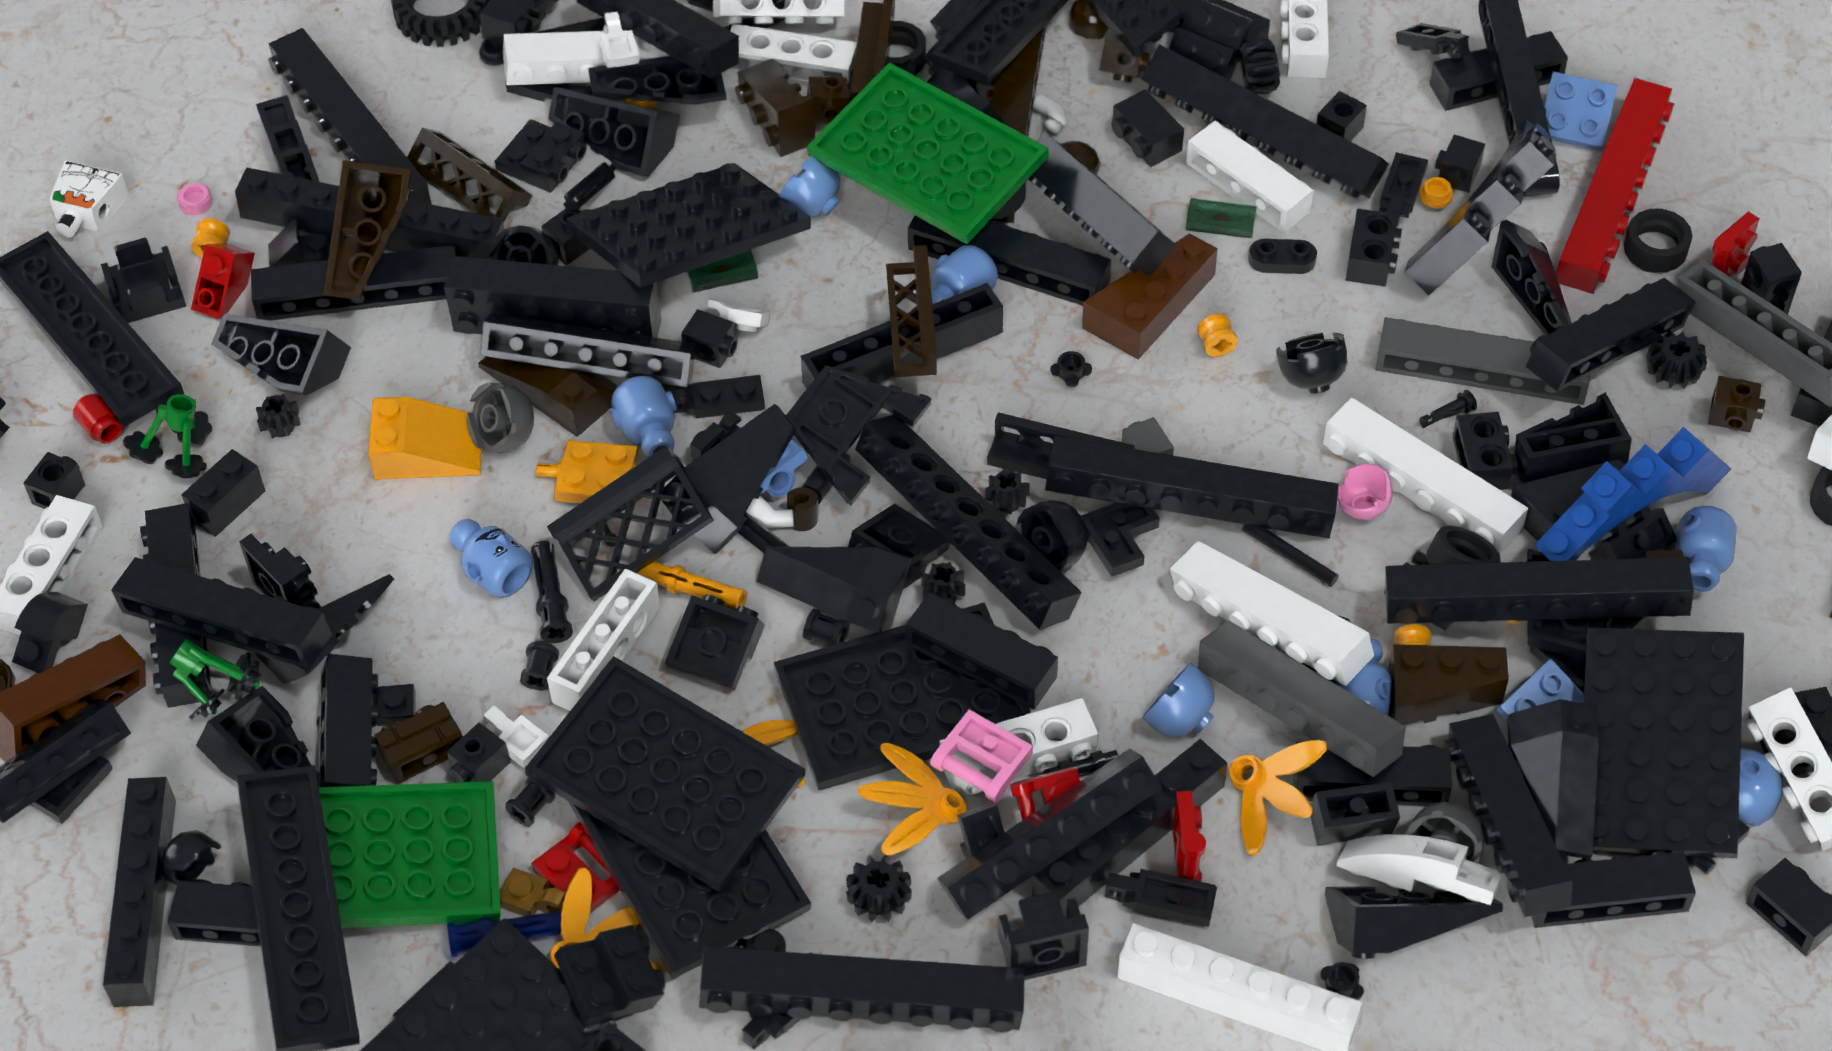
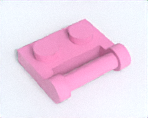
M968 710L936 750L930 765L939 771L947 770L985 792L987 799L997 803L1003 797L1007 786L1032 756L1033 745L975 712ZM958 750L997 772V775L994 779H991L953 757V755Z

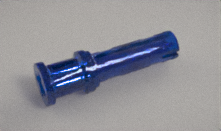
M562 910L506 919L528 940L561 935ZM485 916L480 917L479 922L455 925L453 922H447L451 957H458L460 952L469 951L502 920L491 922V918Z

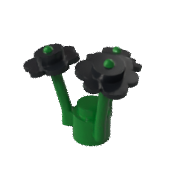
M184 394L173 395L168 399L167 405L161 404L158 406L157 416L146 435L141 431H135L132 435H127L124 438L123 444L129 449V455L132 458L141 460L146 464H154L157 458L163 455V450L159 447L160 441L155 434L163 420H165L169 428L177 434L178 441L182 442V454L175 455L174 459L166 460L165 468L171 470L173 475L181 478L197 477L200 475V471L207 469V464L203 462V458L200 455H191V443L195 445L202 444L206 439V435L212 432V425L208 423V415L203 411L195 412L196 400Z
M185 639L169 664L177 668L172 676L181 681L202 704L189 718L192 720L199 714L204 718L210 714H216L217 708L222 704L218 698L225 692L222 688L208 699L188 676L190 673L197 677L203 667L208 664L229 675L228 691L233 692L237 687L235 700L239 701L244 694H252L259 687L262 676L258 673L259 661L255 660L251 664L250 658L252 654L246 652L245 655L242 654L235 665Z

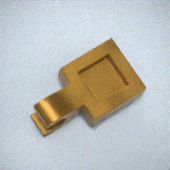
M513 867L499 891L500 908L533 919L537 910L561 918L562 905L566 893L559 889L550 888L548 879Z

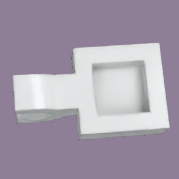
M618 12L605 13L606 25L603 28L604 34H600V45L607 68L639 64L640 55L633 31H622Z
M716 299L708 301V307L718 309L721 318L737 323L736 329L756 332L757 327L760 328L768 325L769 311L742 306H730Z
M492 706L483 715L484 720L488 722L485 727L506 742L509 757L523 768L528 765L549 738V735L522 715L513 722L495 706Z

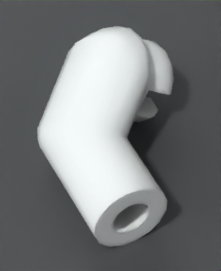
M1042 94L1036 97L1033 108L1048 117L1044 122V127L1054 134L1059 133L1061 127L1067 123L1064 108Z
M759 496L758 499L753 498L746 511L767 529L794 527L793 509L774 510L762 496Z

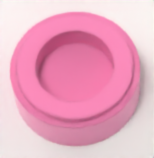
M201 183L188 184L177 195L180 209L188 215L203 214L211 208L213 203L209 188Z

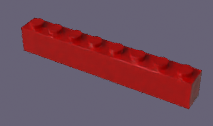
M1638 78L1633 79L1560 257L1556 272L1559 284L1594 294L1598 282L1605 283L1611 267V263H1608L1607 259H1615L1620 240L1616 239L1617 234L1622 236L1625 234L1630 216L1625 214L1627 211L1633 213L1639 196L1635 189L1642 190L1648 170H1645L1644 167L1645 165L1651 167L1657 151L1653 144H1660L1666 125H1663L1662 121L1669 122L1675 105V103L1669 102L1672 88Z

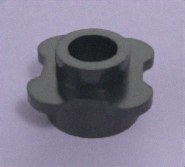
M1068 351L1059 356L1058 363L1052 364L1050 372L1053 376H1059L1065 381L1067 386L1075 387L1079 384L1081 378L1092 373V366L1089 363H1085V358L1080 353Z
M1339 962L1332 966H1325L1321 970L1320 977L1325 981L1326 990L1355 1000H1359L1364 994V988L1359 985L1360 970L1356 965ZM1341 980L1345 981L1346 984L1342 986L1338 982Z

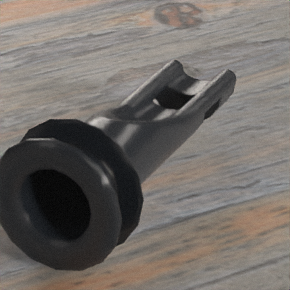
M1464 390L1463 393L1457 394L1456 400L1432 411L1430 416L1426 414L1420 417L1419 422L1422 428H1425L1441 419L1457 415L1463 411L1469 414L1471 408L1473 410L1477 408L1476 399L1469 390Z

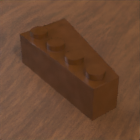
M1190 233L1175 242V247L1151 276L1140 269L1135 273L1130 271L1083 302L1082 328L1139 360L1215 276L1218 248Z
M119 634L107 641L98 643L96 646L74 657H69L62 663L41 673H36L21 683L1 690L0 758L7 762L98 698L111 702L114 708L146 686L145 660Z

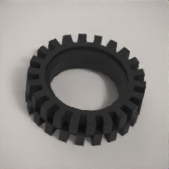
M391 0L396 25L399 30H402V34L406 38L411 35V40L415 43H418L422 38L424 46H431L432 40H436L437 47H444V40L450 39L451 46L457 45V37L459 36L465 42L470 39L469 31L474 35L480 33V12L490 2V0H469L465 7L455 13L445 16H428L414 9L413 5L416 0Z

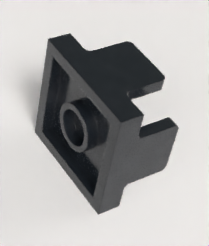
M147 238L137 239L114 247L119 262L117 265L109 267L108 263L101 264L113 305L128 323L187 307L168 246L161 247L162 252L153 254Z
M1056 892L1020 899L1018 907L1025 927L1011 931L1006 914L998 916V936L1005 955L1006 967L1024 968V980L1087 966L1089 926L1085 914L1080 913L1076 898L1067 899L1066 917Z

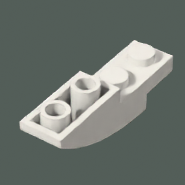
M1376 835L1349 840L1336 865L1354 875L1375 879L1395 889H1404L1411 892L1418 880L1432 888L1444 889L1462 895L1470 901L1482 902L1491 905L1503 875L1498 870L1465 860L1468 851L1467 846L1446 840L1415 835Z

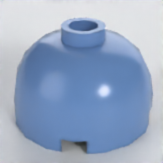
M811 156L801 165L804 169L797 176L793 174L778 197L788 200L811 216V218H815L822 212L828 215L839 203L840 200L836 195L840 189V176L837 171Z
M1190 662L1169 684L1163 694L1156 699L1142 718L1153 729L1166 736L1182 737L1193 729L1200 733L1214 717L1209 712L1214 703V689L1210 680L1198 667Z
M1743 748L1741 749L1739 820L1745 824L1753 823L1752 827L1760 826L1770 820L1778 809L1782 799L1783 780L1778 770L1772 766L1764 754L1756 750Z

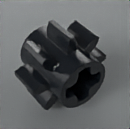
M285 394L266 397L262 407H256L259 430L261 432L269 430L272 438L290 436L294 426L301 424L297 402L291 401L288 403Z
M1003 469L996 476H989V487L985 488V500H993V507L996 510L1012 514L1019 507H1026V496L1029 495L1030 485L1027 482L1021 483V472L1016 473Z
M951 562L937 565L933 563L930 574L923 573L921 575L923 599L930 592L940 598H948L955 603L957 596H965L966 584L963 583L964 571H956Z

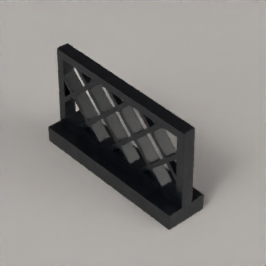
M667 446L547 526L552 537L559 542L590 599L593 601L609 592L624 569L634 573L639 572L714 521L683 469L684 465L681 460ZM677 475L681 481L678 497L663 495L665 482ZM687 493L689 494L691 499H686ZM643 497L652 499L648 517L632 515L637 501ZM660 500L676 503L671 521L656 519ZM683 505L695 506L701 515L690 524L679 523ZM613 517L623 519L618 537L603 535L606 522ZM630 521L646 523L641 541L626 539ZM654 525L669 527L666 540L659 545L649 543ZM582 538L593 539L588 557L577 556L571 546ZM601 541L616 543L611 562L596 559ZM624 545L639 547L636 560L629 565L619 563ZM581 562L586 563L585 569L583 568ZM594 565L609 567L606 580L594 587L590 580Z

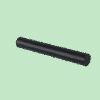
M1252 524L1243 525L1242 531L1330 587L1336 583L1339 574L1266 528Z

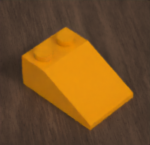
M412 397L373 398L368 456L374 479L480 476L482 448H477L469 435L467 413L471 412Z

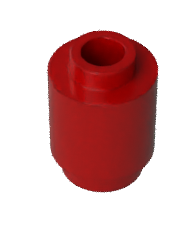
M89 394L77 401L73 409V417L94 441L108 444L115 441L121 435L123 427L98 394Z

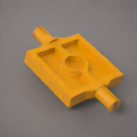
M568 440L564 456L558 464L537 462L536 477L557 478L554 489L555 501L582 503L634 468L637 463L638 449L637 446Z

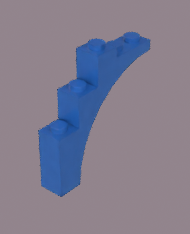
M1683 427L1659 453L1645 444L1621 470H1618L1606 461L1583 485L1581 489L1584 493L1534 546L1550 561L1577 560L1607 532L1646 506L1681 492L1698 491L1707 495L1728 474L1731 468Z

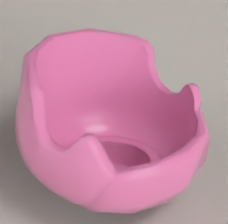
M1364 463L1349 468L1346 471L1343 485L1338 486L1337 497L1341 510L1354 519L1372 520L1385 512L1390 506L1393 497L1388 472L1375 464Z

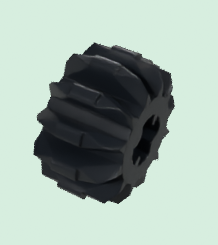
M1261 38L1243 43L1239 51V59L1245 88L1259 95L1277 90L1280 84V71L1273 43L1269 39L1261 40Z
M1670 330L1664 336L1657 335L1651 347L1648 348L1646 355L1648 373L1656 375V383L1668 382L1669 388L1674 384H1678L1685 389L1689 383L1696 384L1702 372L1706 369V345L1698 344L1697 336L1686 337L1684 330L1679 335H1675Z
M869 854L866 859L867 865L856 862L853 867V874H849L846 879V887L848 888L846 892L847 901L849 904L854 905L858 916L868 912L871 922L877 918V915H883L889 922L891 911L902 914L905 910V902H910L912 897V889L909 887L911 885V876L909 872H903V865L900 860L889 864V858L887 855H884L881 861L875 862L874 858Z

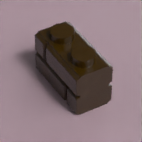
M444 702L436 706L426 705L420 708L414 716L402 722H389L383 726L380 732L374 734L378 742L377 746L380 754L397 784L447 761V751L463 737Z

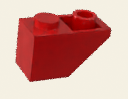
M227 243L205 244L191 310L222 319L223 314L229 312L248 285L255 252Z

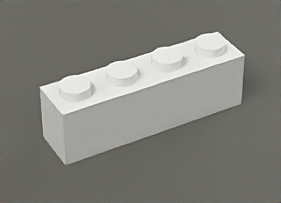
M1217 121L1212 122L1188 141L1186 164L1283 234L1311 213L1313 189Z

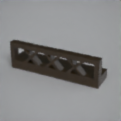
M884 0L883 3L863 2L850 101L888 64L895 16V0Z
M422 127L407 156L417 171L477 213L502 218L503 223L513 204L527 207L533 196L442 132ZM426 145L431 149L433 162L423 165L418 159ZM452 163L456 178L446 181L442 165ZM475 179L479 194L469 197L465 181ZM497 194L503 198V201L496 214L490 211L488 197Z
M927 245L913 246V262L886 264L895 377L937 375V351ZM914 274V280L906 287L894 280V275ZM905 298L916 304L908 313L897 307ZM906 325H910L919 331L911 340L899 334ZM911 351L921 358L922 364L901 365V359Z

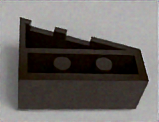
M773 59L738 71V86L735 87L737 98L742 105L746 104L749 108V114L754 125H760L767 145L769 147L774 146L780 157L807 148L816 138L813 98L810 95L802 96L799 93L802 91L801 86L797 82L790 84L787 81L789 74Z
M1393 644L1388 671L1392 678L1391 718L1403 725L1422 720L1425 723L1436 721L1437 716L1457 712L1460 715L1502 704L1509 680L1506 647Z

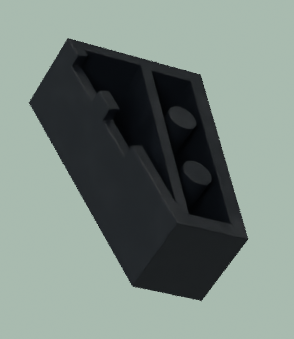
M1606 392L1597 396L1596 402L1584 408L1580 405L1571 408L1570 414L1561 419L1555 420L1550 418L1516 434L1514 454L1517 460V475L1522 484L1605 463L1606 461L1619 459L1626 465L1629 461L1632 438Z
M1619 459L1609 461L1618 470L1625 466ZM1604 463L1513 486L1511 497L1528 507L1523 528L1538 541L1584 493L1581 488Z

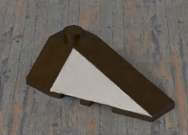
M343 160L324 296L352 300L360 299L407 205L411 169Z
M487 356L478 363L479 368L500 383L516 386L528 396L535 408L576 437L581 435L612 408V395L618 387L602 374Z

